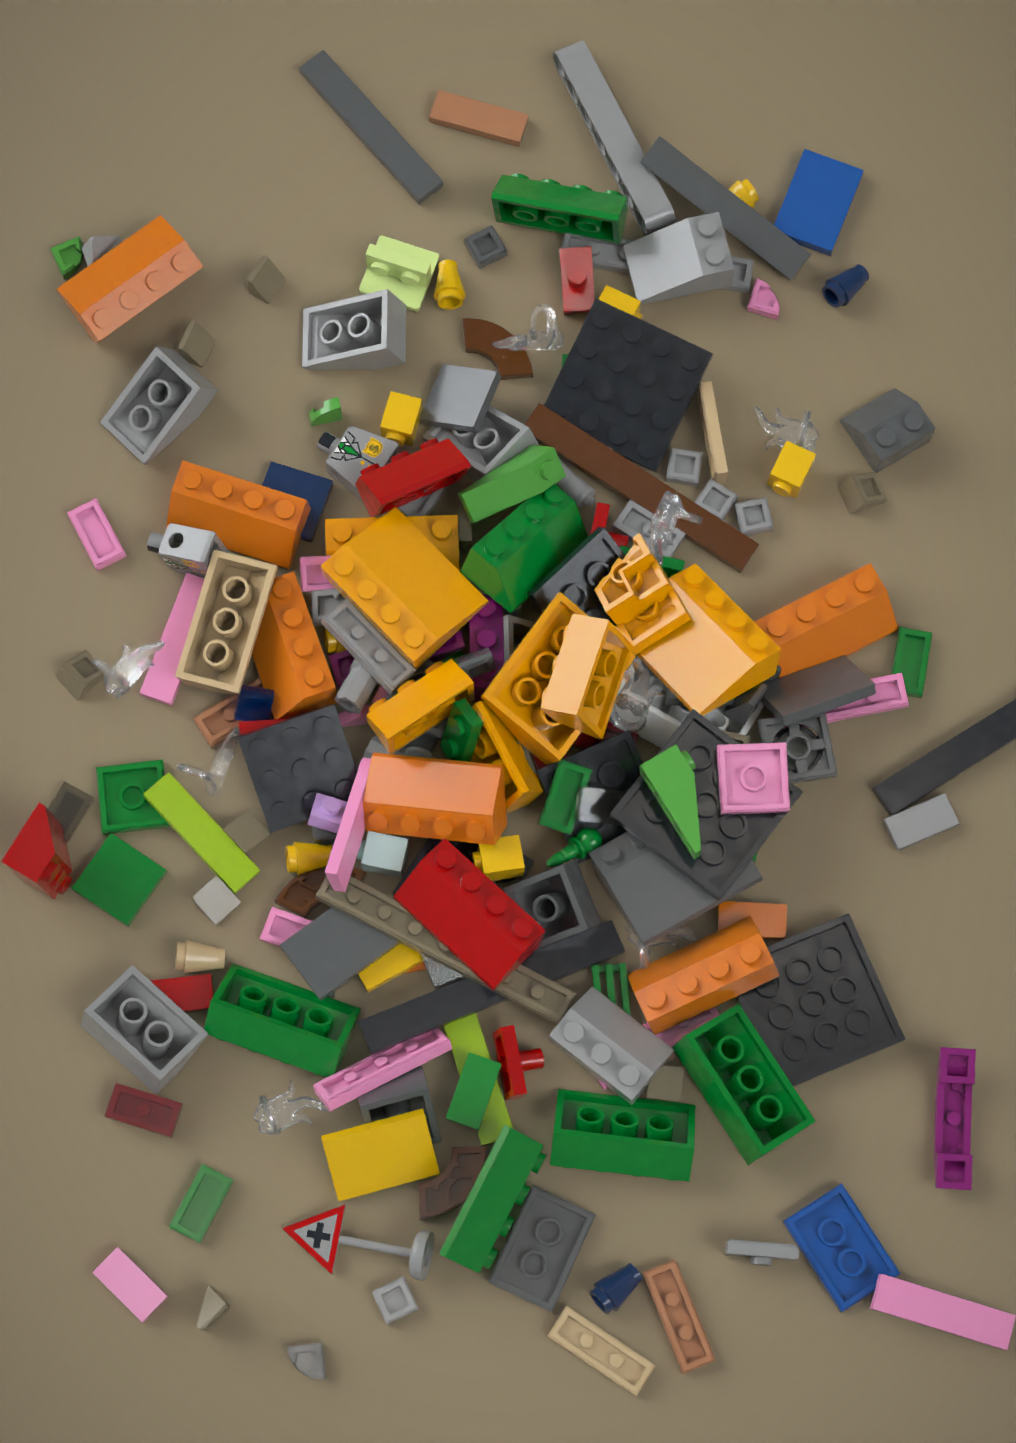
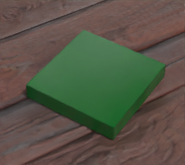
M163 759L96 767L103 835L171 827L143 797V793L165 775Z
M110 833L71 889L129 927L168 871Z

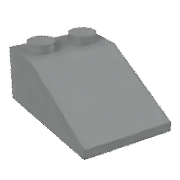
M719 212L686 218L623 245L635 297L641 301V304L730 287L732 284L734 265Z
M388 289L303 309L302 368L305 370H378L406 363V304Z
M156 346L100 423L143 464H148L201 415L219 390L174 349Z
M489 406L478 433L431 426L422 436L425 442L434 438L441 442L449 438L468 459L471 467L465 475L474 482L531 444L539 445L529 427L492 406Z

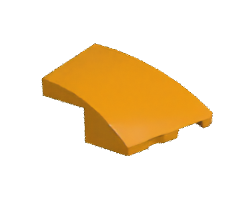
M640 533L636 534L632 539L634 545L623 559L618 558L615 561L609 574L603 577L594 589L606 613L618 626L620 632L633 645L632 652L634 655L691 620L673 585Z

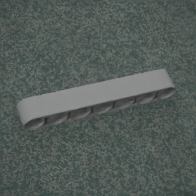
M581 40L553 52V60L557 71L622 195L627 197L628 206L644 235H649L674 224L676 217L671 203L656 175L640 163L645 154L586 43Z

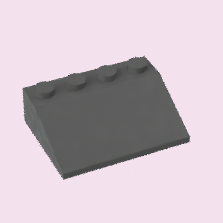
M629 832L588 853L596 877L643 946L763 880L761 873L751 859L718 901Z

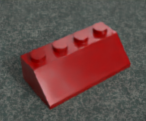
M446 838L419 862L393 897L395 901L493 991L540 946L546 931Z

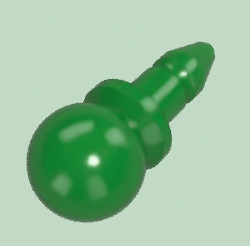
M593 828L581 830L576 837L569 839L568 846L561 849L560 852L554 853L546 862L547 867H555L575 857L579 860L585 858L586 855H589L588 853L602 846L603 839L601 834Z

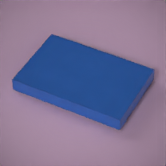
M804 149L774 226L797 244L831 256L864 170Z
M842 1183L782 1221L840 1312L845 1311L874 1292L879 1274L894 1278L900 1275L899 1270Z

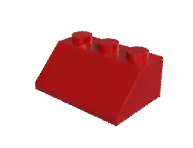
M434 438L420 445V451L413 454L403 451L391 457V463L380 467L376 463L360 471L361 476H359L355 485L370 517H378L390 512L395 507H402L460 482L471 467L468 459L449 438L441 442Z
M39 802L1 862L20 880L55 900L58 893L62 895L68 889L72 881L70 875L73 870L63 825L45 805Z

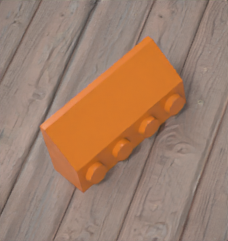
M159 215L56 290L93 342H99L203 268V265L183 237Z
M182 460L171 490L166 529L169 524L173 523L212 531L217 534L227 550L290 570L311 507L306 499Z
M871 563L754 621L781 648L778 665L781 668L779 678L843 655L847 657L899 629L888 592Z
M295 572L275 577L252 656L274 719H288L332 703L336 704L337 702L334 699L337 690Z
M374 752L371 756L363 797L365 830L367 832L440 840L446 838L450 841L495 845L508 825L503 765Z
M751 916L627 974L633 992L654 1035L780 976L773 958Z

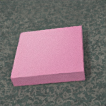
M786 742L717 745L720 815L789 813L790 800Z

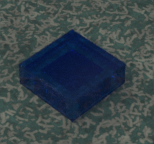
M242 685L234 710V719L241 721L269 720L275 696L274 690Z

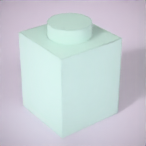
M368 831L367 839L362 840L357 854V860H362V870L402 878L409 850V840Z

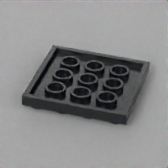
M596 298L544 406L607 447L612 448V450L624 458L657 472L707 370L713 353Z
M692 709L657 755L676 744L681 752L686 750L690 754L696 765L693 772L695 774L701 841L700 857L695 860L693 859L642 775L639 776L620 800L609 817L719 901L787 812L720 815L716 747L717 745L739 743L696 710ZM788 781L791 809L803 791Z
M849 913L767 946L780 976L736 997L738 1004H740L793 1087L905 1040L904 1034Z

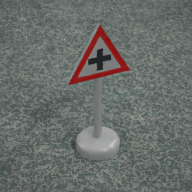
M346 1204L282 1228L332 1275L339 1244L410 1257V1275L420 1281L426 1279L431 1266L434 1250V1233L432 1231H420L414 1239L412 1249L341 1235Z

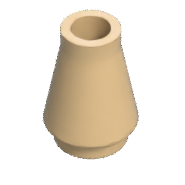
M187 939L185 943L177 942L175 970H183L184 974L211 969H224L225 948H216Z

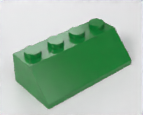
M514 173L511 176L501 175L491 196L496 222L621 244L628 213V199L617 191L606 190L604 193L597 192L584 185L569 187L560 185L559 182L552 179L536 181L530 180L523 174Z
M555 484L544 492L527 499L470 549L460 572L508 612H514L530 597L527 593L588 537L575 500Z
M233 963L210 1001L204 1030L208 1035L218 1040L238 1045L252 1052L280 1060L285 1064H291L313 1072L316 1075L329 1077L337 1072L344 1058L361 1008L330 997L320 1001L313 991Z
M740 1004L735 1005L688 1033L672 1047L748 1166L816 1122Z
M558 1089L550 1165L593 1170L602 1173L610 1172L636 1177L644 1176L670 1181L689 1182L695 1145L696 1105L637 1098L634 1104L630 1105L622 1097L616 1095Z
M504 1124L439 1253L440 1255L477 1273H480L483 1267L488 1270L490 1269L498 1254V1250L493 1248L499 1235L504 1238L507 1236L515 1220L509 1215L515 1203L522 1206L531 1188L525 1183L531 1171L538 1174L547 1156L541 1152L544 1145Z

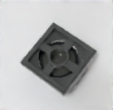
M825 712L790 724L784 729L782 728L786 726L776 717L758 720L760 743L786 742L788 781L792 784L837 777L838 774ZM799 724L811 728L817 734V736L811 730L799 726Z

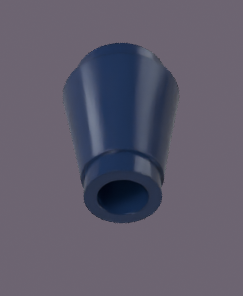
M857 264L827 279L825 286L822 288L824 299L835 308L846 306L865 282L869 280L868 271L862 265Z
M628 1263L625 1267L595 1282L594 1288L589 1294L595 1304L605 1314H609L612 1310L617 1311L643 1278L639 1271L631 1263Z

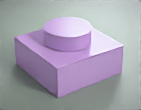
M317 793L307 825L337 833L347 802Z

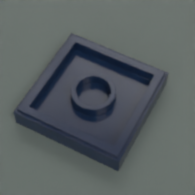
M271 461L262 486L308 501L311 510L303 528L301 540L312 543L333 487V480Z

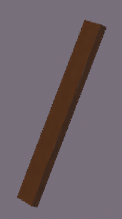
M539 403L524 424L530 428L538 444L554 447L560 458L628 502L629 500L634 501L686 533L685 538L737 572H742L758 548L759 544L544 405Z

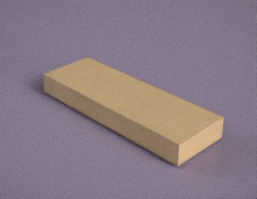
M712 381L700 382L697 391V401L711 477L719 484H724L728 476V467Z
M568 1306L565 1307L547 1337L635 1396L638 1395L656 1366Z

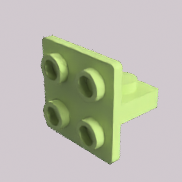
M381 235L376 245L370 243L366 251L367 269L360 284L359 292L364 295L388 289L406 304V309L418 312L438 264L439 254Z

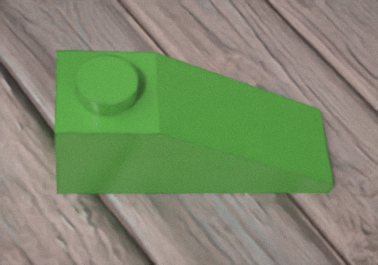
M531 444L458 493L470 522L475 523L544 492L566 477V474L554 447Z
M675 744L640 765V774L695 860L701 854L695 774L693 772L696 765L690 754L686 750L681 752Z

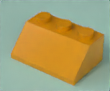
M572 614L570 623L563 632V643L559 655L555 657L552 664V675L548 687L542 693L540 708L554 721L592 737L603 739L633 645L609 620Z
M452 659L445 663L442 661L434 663L425 671L427 675L416 682L414 679L407 681L398 688L397 695L389 700L382 698L369 708L370 712L366 714L367 722L389 754L395 753L448 718L454 702L464 698L468 703L475 700L474 682Z
M485 701L476 702L472 708L484 723L470 762L503 765L506 811L510 813L531 804L543 792L537 774L530 768L522 746L516 742L510 730Z

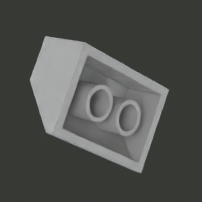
M133 965L84 1010L81 1027L155 1095L181 1071L208 1036V1033Z
M591 987L570 1008L549 1035L551 1043L630 1105L634 1104L674 1052V1049L594 987Z

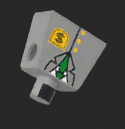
M349 426L341 439L325 431L317 444L318 449L330 455L326 461L328 474L361 502L363 500L355 485L357 479L361 476L360 471L376 463L380 467L391 463V457L400 453L399 444L395 441L354 426Z
M173 523L167 526L165 534L152 532L147 543L148 551L158 553L170 569L183 574L190 573L202 578L206 576L213 550L230 553L215 532Z

